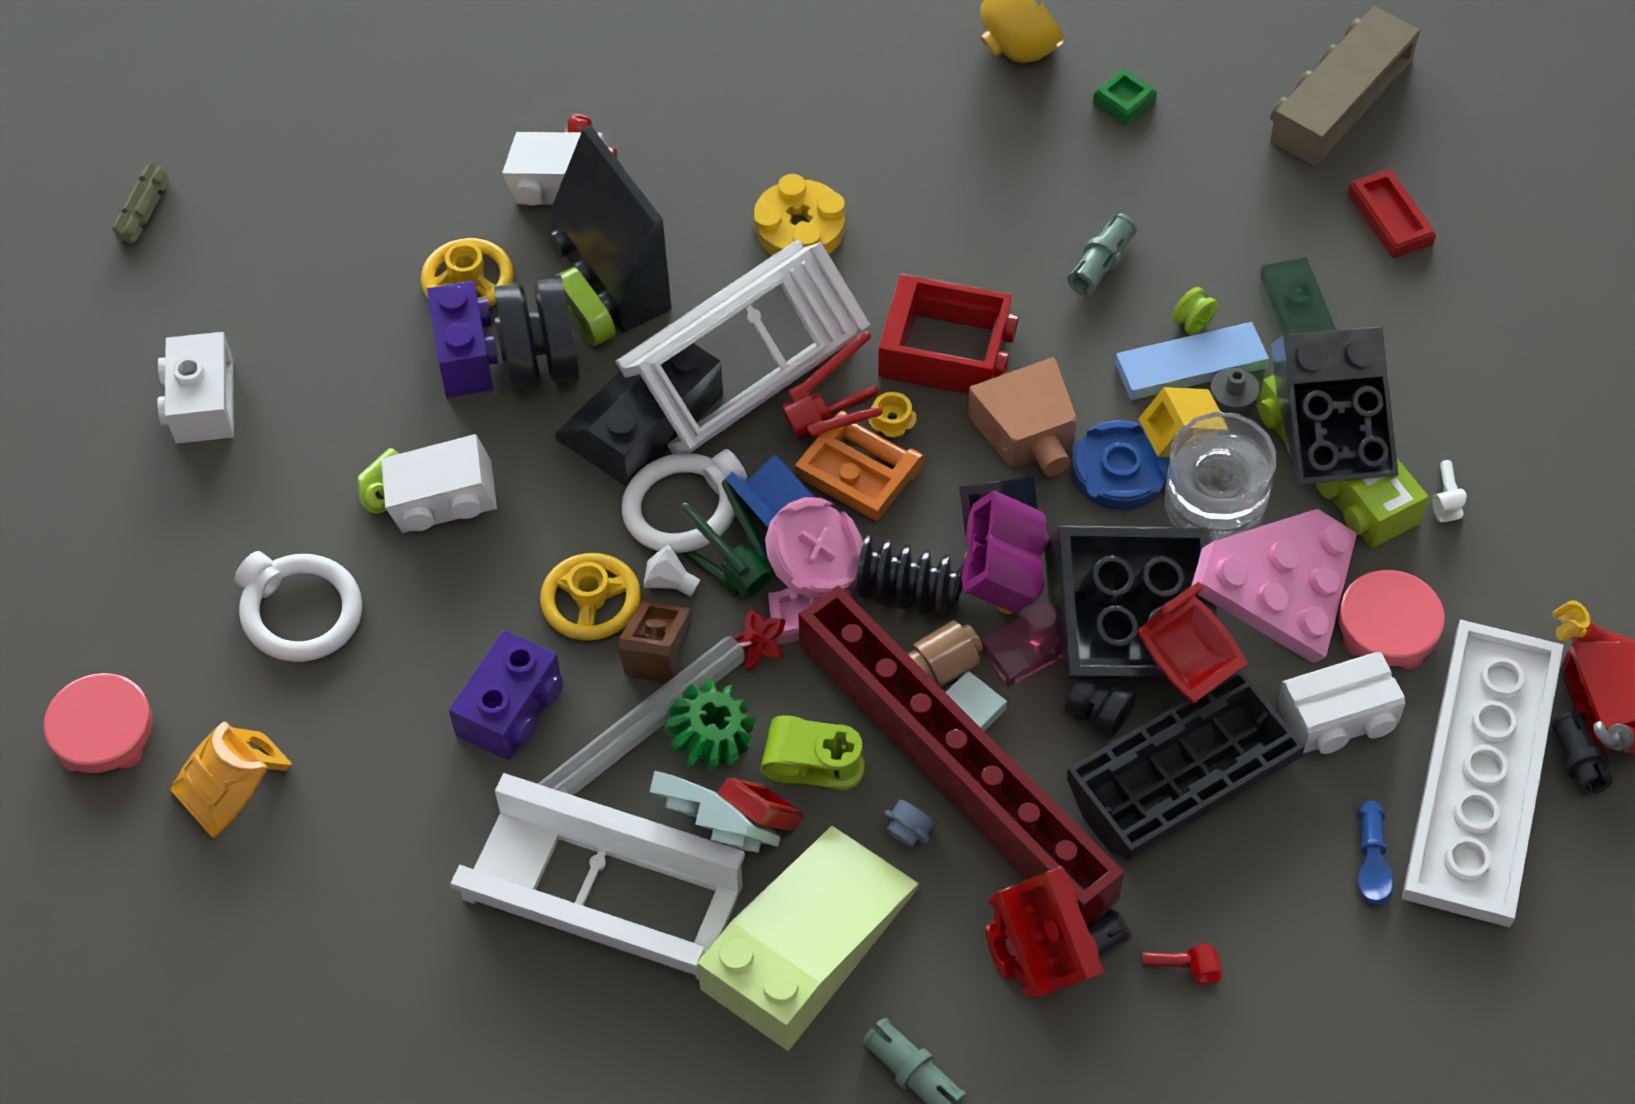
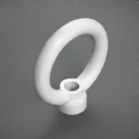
M724 449L713 458L693 453L672 454L659 458L642 468L627 485L622 499L624 524L638 542L656 551H660L668 544L675 553L689 552L710 544V542L697 528L683 533H666L651 527L643 518L641 511L642 500L646 492L654 483L672 474L696 473L704 476L713 491L719 494L718 507L707 523L721 536L736 516L722 487V481L733 471L747 482V474L737 457L728 449Z
M256 551L250 554L236 571L234 581L244 589L239 604V617L242 628L249 640L259 650L271 657L292 662L320 659L341 648L352 637L359 625L362 614L360 589L352 575L343 566L329 558L313 554H294L272 561L261 551ZM294 574H312L326 579L335 586L342 600V611L336 624L324 635L308 641H289L277 637L264 626L260 616L262 598L272 595L279 587L282 578Z

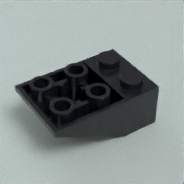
M1383 326L1285 334L1271 344L1276 394L1297 485L1398 476Z

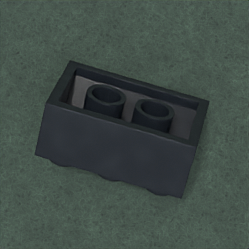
M692 343L661 364V367L695 422L723 396L721 361L696 344ZM620 370L555 433V437L568 448L627 487L631 479L642 468L659 459L669 449L667 444L678 437V434L641 375L625 378Z

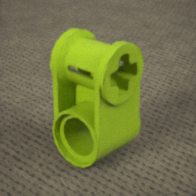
M777 716L771 720L760 771L768 779L783 784H804L831 788L837 791L849 790L858 785L865 774L862 740L858 732L846 725L807 721L795 716ZM841 738L845 739L846 745H841ZM835 770H839V778L835 776Z

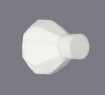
M668 544L647 561L643 588L677 589L691 597L700 579L686 572L677 555Z

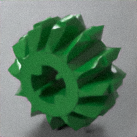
M710 679L704 683L702 690L690 684L684 689L682 698L673 699L668 709L672 717L665 724V733L675 736L671 744L672 753L684 750L689 752L686 760L688 767L696 764L698 759H704L708 772L717 768L719 760L730 767L738 760V752H747L752 744V737L749 733L756 726V718L745 714L750 706L749 698L736 701L731 698L734 693L733 684L726 686L723 692H718L713 680Z

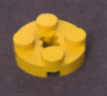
M788 174L783 176L777 185L772 186L760 196L754 207V228L758 234V241L761 247L773 256L796 240H800L803 247L821 242L827 253L830 254L839 246L845 234V203L843 197L828 186L816 181L804 180L800 175ZM795 216H805L810 221L808 223L800 221L797 225L791 224L792 218Z

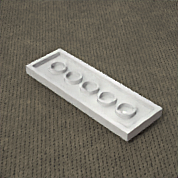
M1464 620L1459 621L1401 899L1511 927L1516 915L1563 644Z

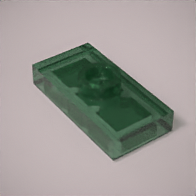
M1307 257L1262 265L1260 277L1283 335L1336 330Z

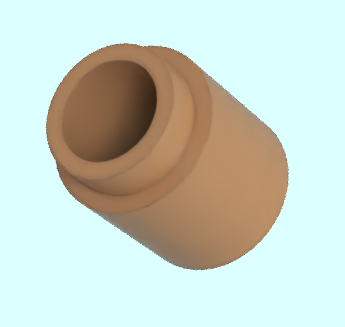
M953 620L911 645V652L908 655L942 688L980 664L978 653L983 651V646L978 635L970 625L966 624L962 627Z

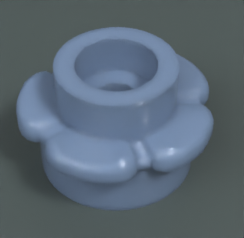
M900 799L892 811L886 810L884 812L885 817L890 820V824L886 828L887 832L900 842L913 847L917 840L921 843H927L930 840L928 833L935 825V822L912 804Z

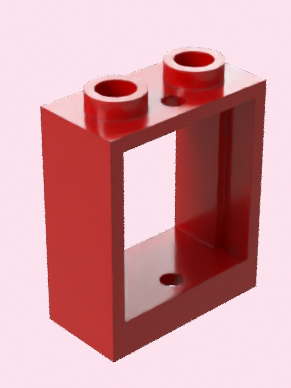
M900 273L878 347V377L969 394L970 386L1006 374L1009 352H1004L1003 348L1005 342L1014 343L1019 315L1011 314L1012 294ZM915 315L992 330L984 362L906 347Z

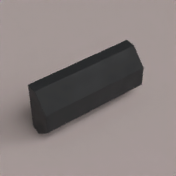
M1240 669L1194 704L1188 699L1071 766L1068 768L1066 779L1082 817L1107 850L1130 860L1301 758L1305 746Z

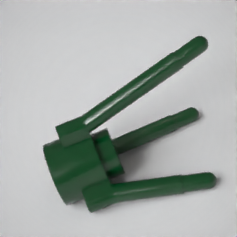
M724 479L722 487L753 549L748 550L745 545H740L732 550L688 503H682L680 506L681 511L724 557L721 565L725 571L696 551L683 552L682 554L721 582L734 597L740 593L743 598L747 599L757 594L771 581L774 571L769 566L767 550L738 493Z

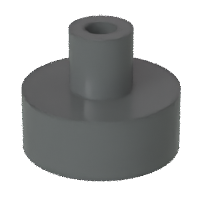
M1227 368L1219 371L1213 377L1210 393L1224 417L1241 418L1247 416L1255 409L1259 395V384L1257 379L1248 371L1240 368Z

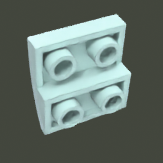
M654 771L650 792L667 798L665 808L683 812L684 815L697 818L696 825L713 831L712 841L759 853L761 843L779 846L780 836L772 827L757 824L716 792L679 777Z

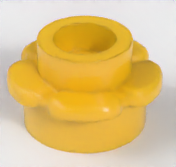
M886 392L878 396L871 408L881 407L883 410L882 415L868 419L874 431H881L886 437L896 438L903 436L905 430H911L914 427L916 413L912 411V404L905 395L898 392Z

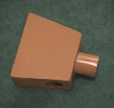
M1054 357L970 386L968 416L1010 467L1018 468L1037 461L1046 476L1058 475L1068 468L1071 460L1065 450L1074 445L1077 420Z

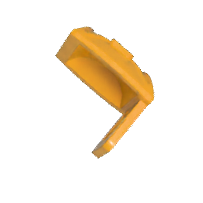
M223 721L192 753L173 782L170 791L212 838H216L244 809L259 786L267 769L287 771L291 762L262 732L232 728L227 722ZM249 743H253V744L259 746V747L262 748L268 755L262 753V752H261L260 750H258V749H252V748L250 747Z

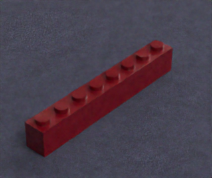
M839 585L798 613L799 645L1027 880L1063 866L1069 882L1077 893L1078 906L1086 925L1095 921L1119 901L1124 871Z

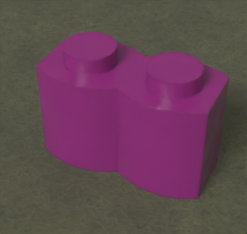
M993 490L974 503L969 514L966 531L969 549L963 565L962 585L965 593L1012 613H1017L1035 602L1044 589L1045 578L1043 576V565L1040 556L1048 543L1046 518L1042 511Z

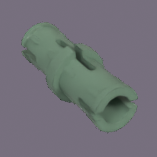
M1119 213L1117 217L1116 214H1113L1099 236L1091 238L1086 244L1081 261L1067 278L1069 286L1076 293L1084 296L1087 293L1092 295L1106 272L1114 270L1119 264L1122 250L1137 232L1136 224L1129 216Z
M883 1018L876 1023V1026L880 1029L878 1033L873 1028L867 1032L862 1045L870 1049L896 1074L895 1082L903 1090L912 1089L926 1104L965 1103L968 1094L964 1090H960L933 1064L934 1056L925 1048L918 1050L887 1018Z

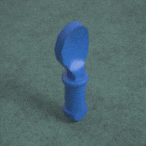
M1369 800L1363 803L1359 809V819L1361 820L1362 827L1360 851L1366 856V859L1359 870L1358 888L1366 902L1379 905L1386 903L1392 897L1394 882L1391 869L1382 857L1387 852L1383 829L1384 809L1377 801Z

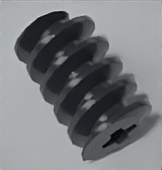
M869 534L863 543L857 564V593L861 599L866 600L876 589L877 601L883 605L889 603L896 593L897 607L902 610L907 609L915 598L916 611L921 615L927 614L935 603L936 617L940 620H945L956 607L962 593L964 561L956 572L951 571L950 555L944 554L938 565L932 566L931 554L928 549L923 551L918 561H913L911 545L905 544L899 555L894 556L892 555L890 539H886L880 549L875 551L873 550L872 535Z

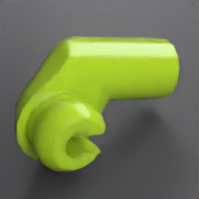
M388 448L358 476L359 503L370 513L378 514L387 510L385 508L381 459L399 454L392 448Z

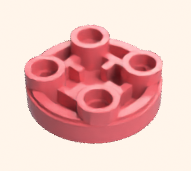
M1396 570L1374 571L1356 579L1346 590L1339 609V626L1343 635L1342 644L1350 654L1365 656L1381 652L1388 666H1400L1404 669L1417 668L1422 664L1424 658L1437 646L1445 622L1442 603L1434 590L1416 576Z
M108 673L88 675L68 684L53 698L45 714L44 734L53 754L59 760L62 767L68 771L100 773L118 767L130 768L136 765L142 758L143 747L147 743L152 730V711L143 691L131 680L120 675Z

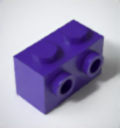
M474 280L427 288L438 363L446 398L494 390L490 365L498 364L499 362L494 335L484 336L483 327L492 326L487 298L478 299Z
M503 629L449 709L455 736L509 761L519 745L525 746L531 739L536 728V718L546 704L552 705L561 692L563 678L561 677L557 654Z

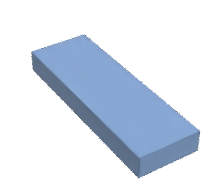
M1248 322L1116 353L1115 365L1130 400L1157 395L1164 387L1186 388L1211 382L1219 371L1227 368H1240L1249 373L1267 369L1269 358L1253 323Z

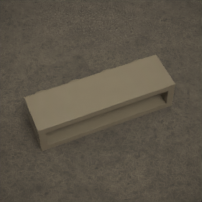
M1375 5L1362 19H1354L1348 27L1343 40L1338 45L1331 44L1323 54L1320 64L1313 72L1307 70L1300 78L1295 91L1288 98L1282 97L1276 103L1270 116V120L1274 122L1270 142L1316 167L1412 62L1420 29Z

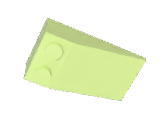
M831 826L729 923L697 962L700 990L789 1051L919 888V883Z

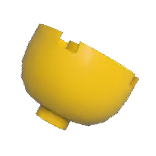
M983 0L980 8V20L986 32L980 38L995 57L1003 53L1013 62L1023 64L1035 62L1050 54L1063 43V34L1043 3L1038 5L1035 0Z

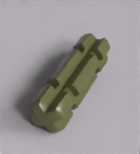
M153 164L145 166L139 177L141 181L135 184L121 210L124 214H119L112 226V231L115 233L114 237L118 241L133 244L139 238L143 230L140 226H145L161 197L158 194L163 193L169 182L167 170L164 167H157Z

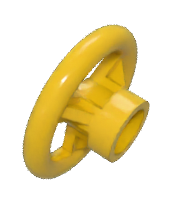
M476 238L454 240L442 245L428 257L421 272V286L428 298L427 288L474 280L476 292L482 296L478 299L487 298L490 309L497 304L494 290L495 285L484 278L482 254L492 258L499 267L500 278L496 286L513 283L514 268L512 262L503 249L489 241ZM445 261L447 269L440 276L435 277L438 267Z
M583 553L560 562L549 572L540 592V606L547 622L560 634L582 641L600 640L620 632L629 623L641 600L640 585L631 568L623 561L602 553ZM606 570L612 572L617 577L608 578ZM558 587L568 592L580 608L578 624L570 622L558 611L555 603V594ZM626 592L625 602L619 613L604 623L594 625L596 610L604 605L605 600Z

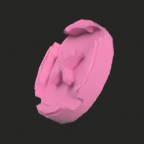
M803 497L788 503L770 521L765 538L767 558L776 576L791 590L810 598H820L837 585L843 590L847 588L855 579L859 555L863 546L862 537L853 520L844 511L839 513L835 508L830 507L833 503L823 498Z

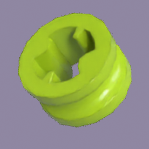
M1201 287L1189 290L1178 301L1172 312V320L1179 325L1185 323L1184 329L1189 335L1201 332L1212 321L1218 310V301L1211 297L1205 299L1206 293Z

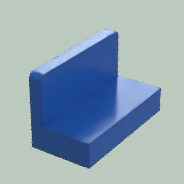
M773 455L747 482L733 471L725 478L767 527H769L770 521L788 503L803 497L816 498L776 455Z

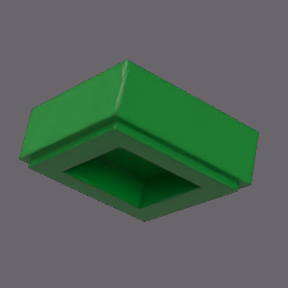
M1122 68L1094 91L1093 103L1125 125H1128L1156 101L1157 90L1125 68Z

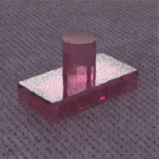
M1037 601L1031 603L1026 608L1025 616L981 639L982 652L1008 687L1063 658L1055 627L1056 611L1050 602Z

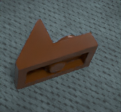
M641 601L619 638L618 650L626 676L667 683L677 675L679 646L690 628L691 608Z

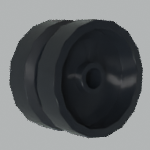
M558 275L536 280L534 293L537 310L528 311L524 288L518 282L494 286L499 317H495L502 361L508 362L513 391L538 386L540 374L537 356L546 355L549 376L556 384L580 380L562 276Z

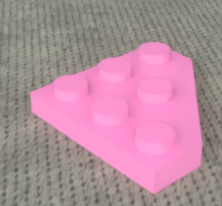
M1315 509L1213 541L1202 548L1192 585L1199 581L1204 588L1197 595L1314 664L1327 656L1357 533L1321 510Z

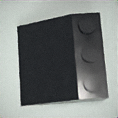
M590 125L582 129L551 207L550 214L553 231L549 232L548 235L556 254L560 258L566 256L571 262V268L575 267L579 270L602 301L622 333H625L672 310L663 218Z
M1059 526L1045 549L1047 590L1068 678L1168 679L1153 660L1138 633V629L1144 626L1164 605L1192 586L1202 548L1210 544L1209 528ZM1196 595L1195 597L1205 604L1217 617L1216 605Z

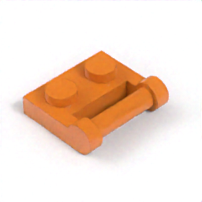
M840 411L835 417L846 415L848 413H846L845 411ZM855 423L820 434L795 464V475L802 481L878 522L908 482L915 480L925 464L926 456L913 448L906 451ZM847 440L895 467L890 469L844 444V442Z

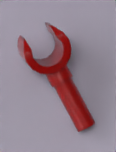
M1202 943L1193 946L1188 952H1143V966L1190 968L1194 983L1199 985L1213 984L1222 979L1218 952L1209 944Z

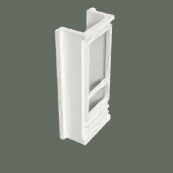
M796 240L615 362L625 378L640 374L678 434V437L667 444L673 454L691 453L856 339V333L864 330L871 324L823 244L820 242L803 247L800 240ZM778 285L781 286L814 341L813 344L787 362L760 320V312L751 305V303ZM744 309L746 320L754 325L779 367L696 423L661 367V364Z
M503 773L495 789L500 815L474 869L459 865L450 883L453 889L460 891L462 900L473 904L477 901L694 974L696 979H699L697 962L726 928L742 890L741 864L745 857V852ZM558 840L597 852L589 861L591 868L575 903L536 890ZM606 855L714 890L715 894L694 943L585 907L584 903L598 872L602 871L606 866Z

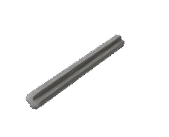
M731 636L723 638L538 784L575 795L665 724L672 717L668 709L673 699L682 698V693L687 686L693 684L699 690H702L706 681L712 679L714 684H716L740 665L745 659L742 646Z

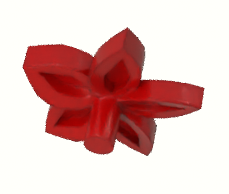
M750 609L745 618V628L747 631L738 633L733 637L743 649H747L745 656L747 670L753 671L760 663L763 654L773 659L784 658L782 650L775 639L782 634L786 620L782 618H768L765 620L760 613Z

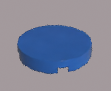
M1113 420L1096 424L1087 431V435L1080 442L1078 440L1074 447L1071 474L1078 490L1091 502L1107 509L1131 510L1146 506L1160 496L1168 482L1170 457H1157L1145 431L1138 423Z

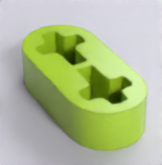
M572 267L555 275L562 276L569 316L586 341L594 347L615 337V326L608 310L579 270Z

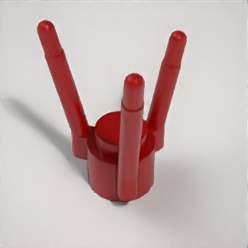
M863 332L853 342H850L804 383L788 390L792 400L782 404L781 407L798 440L809 434L814 438L826 431L882 415V408L874 407L835 418L830 416L877 395L878 388L875 386L856 392L828 405L825 404L819 392L811 396L809 395L812 389L870 340L871 334L869 332Z

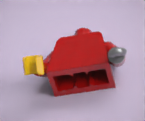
M1571 600L1553 611L1552 615L1563 623L1555 630L1557 638L1560 641H1566L1571 638L1575 642L1571 643L1560 668L1574 709L1584 713L1586 723L1597 747L1603 748L1604 751L1614 749L1635 755V640L1603 630L1590 621L1589 613L1581 603Z

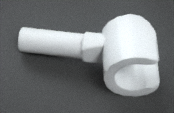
M1444 460L1440 463L1444 492L1434 494L1432 498L1434 515L1439 523L1462 519L1464 513L1462 507L1465 505L1467 498L1465 491L1458 489L1455 483L1452 462Z

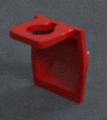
M1199 581L1164 605L1144 626L1138 629L1144 645L1169 681L1193 704L1248 664L1226 627L1205 604L1195 597L1204 588Z

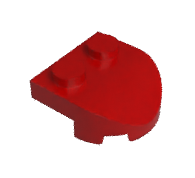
M1063 866L1000 890L989 899L988 904L995 908L994 921L985 926V936L990 955L1004 979L1017 978L1025 986L1024 996L1031 998L1040 997L1104 973L1098 957L1097 944L1089 934L1078 906L1077 893L1069 882Z

